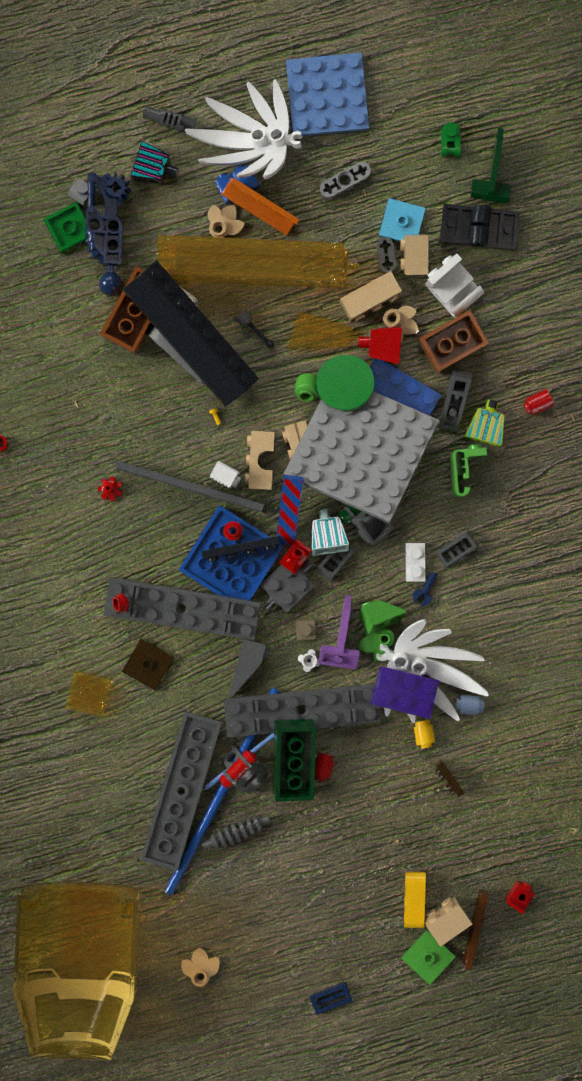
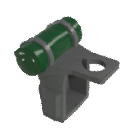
M349 505L338 513L340 520L344 524L350 525L353 523L358 528L357 532L363 541L371 545L376 544L394 529L392 520L389 524Z

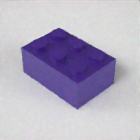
M379 667L371 705L430 719L439 681L387 667Z

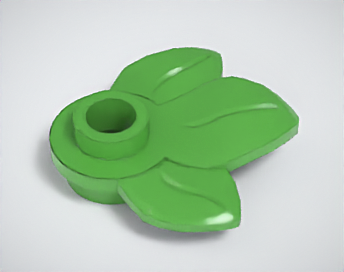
M363 627L362 629L366 636L360 641L358 649L365 653H372L374 661L378 662L380 660L377 659L376 654L385 653V651L380 650V645L384 644L389 648L394 643V633L390 629L383 628L368 634L365 627ZM387 636L388 641H383L381 637Z

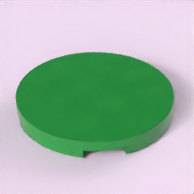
M352 355L333 357L322 365L317 374V392L323 403L331 408L341 410V412L357 410L368 402L373 393L374 376L372 370L366 362Z

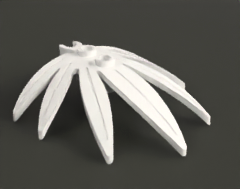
M274 79L273 102L277 120L262 95L250 82H247V88L253 104L261 118L268 125L267 127L230 106L206 97L207 104L217 114L231 124L251 133L185 129L186 134L213 146L233 150H249L198 159L199 163L226 166L241 164L262 157L236 176L237 178L248 177L268 166L263 174L264 179H268L275 175L283 166L287 155V146L301 148V142L295 141L296 139H302L301 132L296 131L289 134L288 110L277 80Z
M423 619L411 624L402 632L396 642L394 651L390 650L388 646L381 644L380 650L385 651V653L376 654L377 659L380 661L390 660L387 668L425 677L423 675L425 674L457 688L489 696L485 688L464 672L441 661L427 658L485 661L483 656L453 647L433 646L418 648L451 634V629L433 630L417 636L426 624V620ZM437 688L434 703L449 716L459 721L460 718L454 706L446 695ZM384 708L385 715L388 717L391 709ZM408 714L412 723H415V716Z

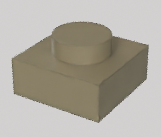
M315 620L296 621L297 640L316 639Z

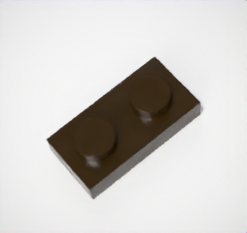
M442 760L436 762L437 769L435 772L441 780L443 778L447 780L449 784L446 787L452 795L456 793L458 797L465 794Z

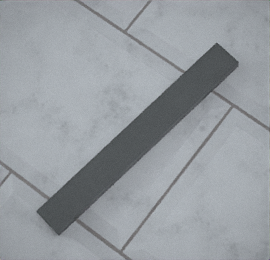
M116 461L115 468L258 512H263L265 506L264 504L120 461Z

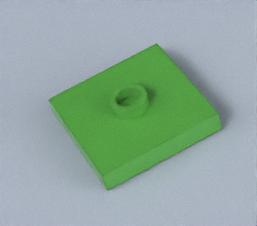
M426 929L403 954L401 959L430 985L456 956L445 945L440 947L430 931Z

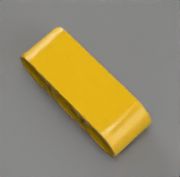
M425 872L405 873L404 928H424Z

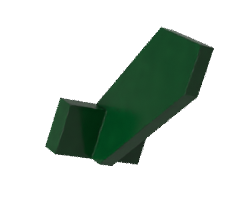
M504 128L497 129L489 180L473 179L470 198L501 203L509 202L511 184L496 182Z

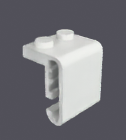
M458 254L453 257L449 255L442 262L443 266L439 270L437 268L433 269L427 275L429 279L425 284L454 318L458 317L484 294L480 285L477 286L472 281L474 278L460 264L462 259Z

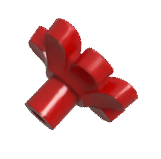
M113 476L109 478V481L106 478L102 479L103 486H98V492H103L101 498L106 500L109 497L111 502L116 500V495L120 497L123 494L119 490L122 487V483L115 482L116 478Z

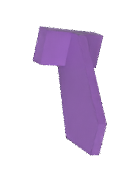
M345 595L342 607L336 647L322 645L318 664L356 670L360 651L344 648L351 612V596Z

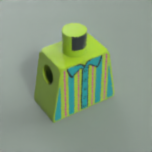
M488 399L485 409H476L464 438L497 447L502 445L504 414L496 412L499 402Z

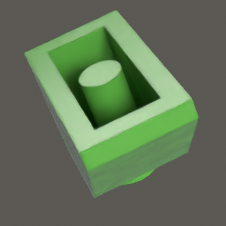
M377 600L364 603L358 616L368 634L401 622L406 612L402 608Z

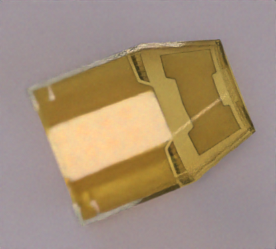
M44 882L25 886L18 893L13 997L18 1006V1015L20 1020H22L24 1035L31 1057L112 1059L137 992L141 891L139 889L109 883Z

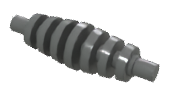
M268 815L262 818L253 816V822H251L250 818H246V825H244L242 820H239V828L233 822L231 823L232 831H230L227 825L224 827L225 834L220 829L217 831L218 837L212 834L210 840L202 843L205 850L215 847L217 850L220 849L219 844H222L223 847H228L227 841L231 845H235L234 838H236L238 843H241L242 834L245 840L248 839L249 831L252 836L256 834V828L259 832L262 831L263 825L271 822Z

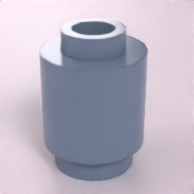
M460 695V698L456 699V710H459V714L464 715L483 713L484 698Z

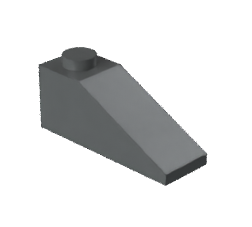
M453 368L439 428L458 432L472 381L471 371Z
M248 639L243 640L230 696H233L260 666L262 659H267L269 649L265 648V643Z

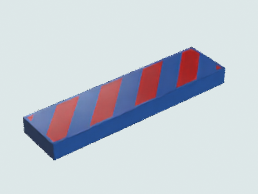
M284 475L276 534L280 544L292 545L295 541L303 477Z

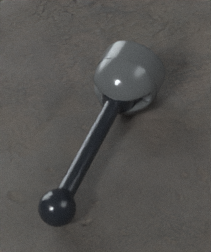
M246 309L235 319L242 326L249 325L266 342L268 348L274 346L273 341L268 340L251 323L252 316Z

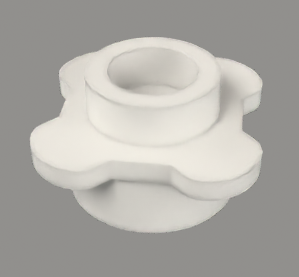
M312 649L298 657V661L302 663L305 672L320 666L315 656V651Z

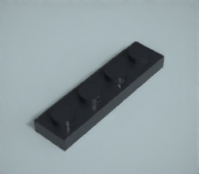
M278 536L205 550L201 551L202 558H207V561L210 562L219 560L218 556L226 555L227 558L238 556L237 552L245 551V554L257 552L256 548L264 547V550L275 549V544H279Z

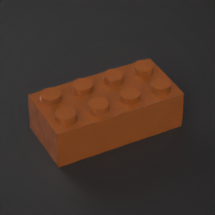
M136 266L126 286L137 275H139L143 271V269ZM123 291L100 335L102 338L137 355L153 324Z

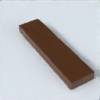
M481 889L478 891L472 925L470 926L462 961L463 967L467 970H472L488 899L487 891Z

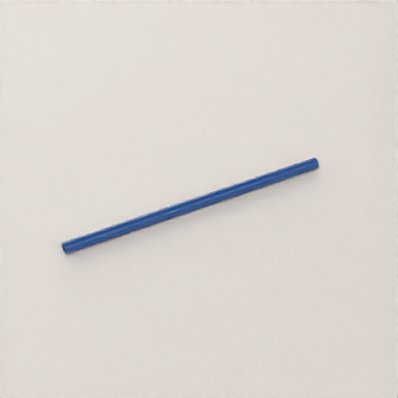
M272 687L269 694L280 693V691ZM257 735L245 737L239 749L241 754L246 750H250ZM222 783L186 848L178 871H174L164 890L168 895L172 896L229 790L222 786Z

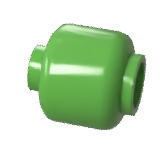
M304 373L297 377L294 391L295 395L303 402H310L318 397L316 387L317 376L314 374Z

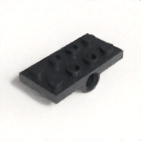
M444 203L439 243L515 251L520 212L492 209V207L487 205L464 206Z

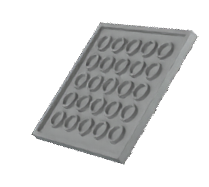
M374 391L364 406L349 412H341V410L331 408L321 400L284 475L303 477V485L390 524L436 430L439 420Z

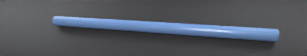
M274 733L250 751L256 753L274 739ZM223 772L204 786L206 790L220 780L219 778L223 775Z

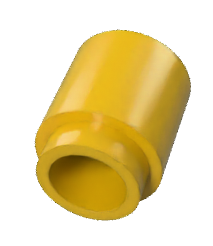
M430 720L415 722L416 745H420L421 749L432 747V743H435L433 724H430Z

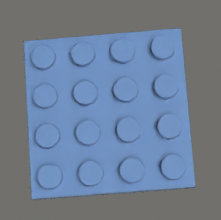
M362 53L286 60L293 132L299 131L302 136L369 130Z

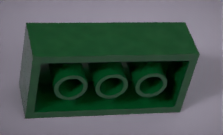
M313 719L274 720L272 793L275 802L314 800L316 726Z

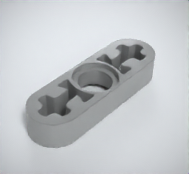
M358 162L325 180L320 185L321 196L325 199H332L367 180L370 176V166L366 162ZM359 167L366 169L365 175H356V181H354L353 175L358 173ZM348 176L351 182L349 185L344 186L340 183V178ZM336 180L337 186L332 189V193H324L325 186L329 188L334 186L335 183L333 181Z

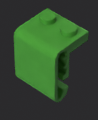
M481 444L469 445L467 449L456 450L449 456L451 490L455 498L463 497L470 491V487H464L459 492L457 475H460L459 481L469 479L468 459L483 458L487 455V448H481Z

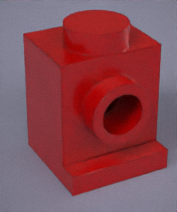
M296 539L279 564L295 574L312 550Z
M516 881L504 900L508 905L523 914L535 893L532 891L533 887L525 881L523 883ZM525 894L524 898L519 900V895Z

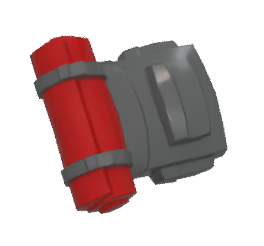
M234 746L222 758L227 770L223 772L219 779L225 788L230 789L234 785L241 792L250 794L268 776L266 766L250 750H246L241 754ZM236 754L235 761L229 762L230 757Z

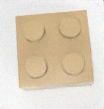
M455 897L452 899L447 898L441 903V907L437 910L432 909L425 915V924L440 947L472 925L467 913Z

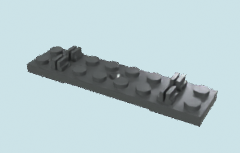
M109 577L104 615L255 640L261 602ZM120 593L124 594L129 600L128 610L124 613L115 611L112 603L113 597ZM180 605H184L186 607V610L184 612L179 610Z
M375 683L224 698L227 738L274 733V720L313 719L316 729L380 722L379 706L371 705ZM301 706L305 707V712L303 714H300L298 712V709Z
M185 711L141 860L178 871L221 728V721ZM183 787L185 793L179 794L178 788Z

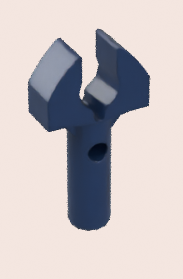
M435 572L430 573L422 589H415L412 594L413 602L416 603L418 597L424 593L425 599L421 607L430 604L432 600L429 596V591L438 576Z

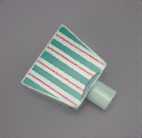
M329 509L320 510V519L312 521V556L349 551V543L340 518H331Z

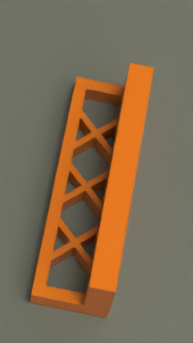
M230 178L221 194L286 236L293 224L297 225L299 221L298 218L235 178Z

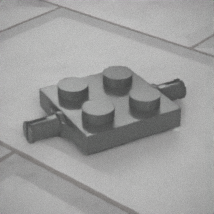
M308 560L295 574L280 565L261 584L270 597L262 607L268 611L276 603L288 613L314 587L306 575L313 567V564Z

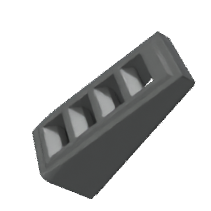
M467 530L436 551V554L447 568L478 548L479 544L471 532ZM465 537L471 544L470 547H468L465 541L463 540ZM458 542H460V544L465 549L463 552L457 545ZM450 547H454V549L458 553L457 556H455ZM445 550L448 552V554H449L450 557L452 558L450 561L448 560V558H447L446 555L444 554V551H445Z
M349 546V551H345L348 553L347 556L342 552L335 553L343 559L342 562L333 556L334 553L328 554L316 571L331 582L354 554L355 550ZM330 559L338 567H334L331 563L328 562V560ZM325 565V566H326L327 568H329L333 573L331 574V573H330L328 570H326L323 566Z

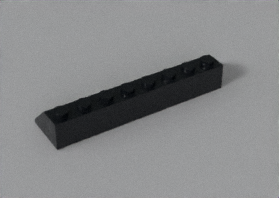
M157 260L149 264L123 289L126 295L225 407L244 394L259 379Z

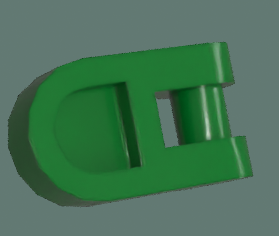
M447 123L441 130V157H447V155L461 156V132L459 126L455 123ZM447 143H454V147H447Z

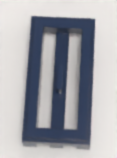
M346 982L310 995L316 1015L352 1002ZM344 988L343 991H340L338 993L332 994L330 996L315 1001V999L320 998L322 996H325L327 994L333 993ZM343 995L347 996L346 998H343L341 1000L318 1008V1005L331 1001Z

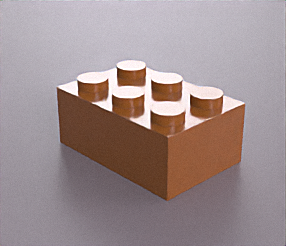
M471 310L420 337L418 340L436 374L489 344Z

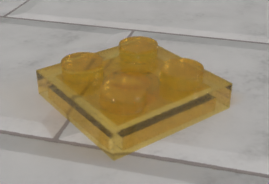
M75 670L65 708L103 717L113 679Z

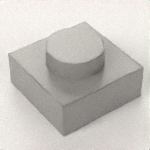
M79 178L69 189L68 195L84 205L88 201V183Z

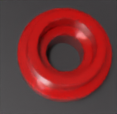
M231 521L224 526L223 533L227 539L234 541L242 536L243 529L238 522ZM231 527L236 528V534H230L229 530Z
M122 593L113 597L112 603L115 611L126 612L129 607L128 598Z

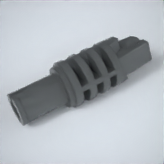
M145 106L142 118L159 122L160 126L165 125L166 128H176L177 131L185 132V129H195L196 120L181 113L178 115V112L173 113L171 110L168 112L167 109L157 110Z

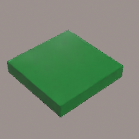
M77 201L43 219L61 254L85 242L87 239L85 237V216Z

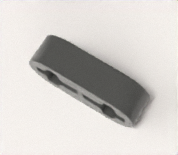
M382 237L376 245L379 270L383 274L390 271L393 273L396 268L394 244L390 238ZM383 242L390 245L387 249V254H384V249L380 248ZM385 258H388L389 264L393 265L390 266V270H386V267L382 266L385 264Z

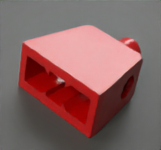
M402 326L371 329L370 337L359 336L358 348L369 349V357L399 364Z

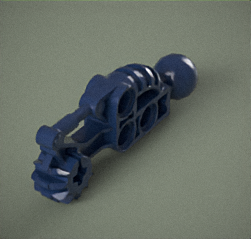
M90 172L87 176L88 207L86 208L85 237H87L85 242L89 247L87 249L88 253L92 254L91 258L100 261L99 263L102 264V267H106V273L99 280V289L106 296L112 297L118 295L123 288V281L117 275V268L121 266L123 225L121 220L116 217V207L123 205V199H129L127 193H131V188L127 186L130 182H123L124 175L117 178V172H114L113 178L108 173L101 177L96 175L95 172ZM96 186L104 199V216L94 207ZM113 186H116L117 193L113 192ZM96 222L99 228L93 230L89 227V223ZM114 223L118 226V230L111 231L108 225ZM113 242L118 248L110 250L107 244Z

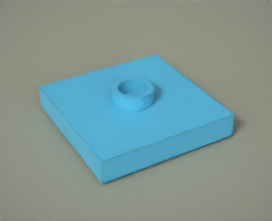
M389 198L379 236L388 237L391 240L400 242L401 239H404V235L419 234L426 208Z

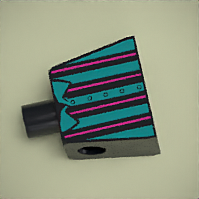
M141 141L130 176L133 181L163 185L165 176L176 179L179 168L169 165L171 161L170 155Z

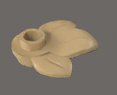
M212 205L209 209L208 220L211 223L209 232L214 238L221 239L226 235H236L243 229L244 222L236 220L237 212L235 205L226 206L222 210ZM220 226L222 227V231L216 232L215 228Z
M402 306L398 310L389 309L384 313L383 321L386 326H402L401 342L404 334L409 335L418 332V326L412 319L416 313L414 308ZM394 314L396 316L395 322L389 320L390 315Z
M200 947L193 952L191 960L184 959L181 962L183 973L191 977L192 983L197 987L207 985L210 977L218 972L220 965L219 957L208 958L207 953ZM201 973L204 975V978L198 979L197 975Z

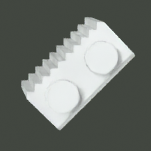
M220 461L216 463L210 474L212 481L214 480L222 486L228 487L229 490L233 487L237 488L241 480L239 471Z

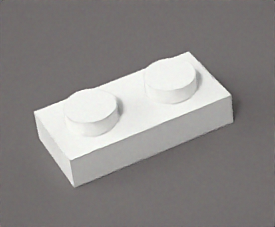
M405 543L406 582L425 581V543Z

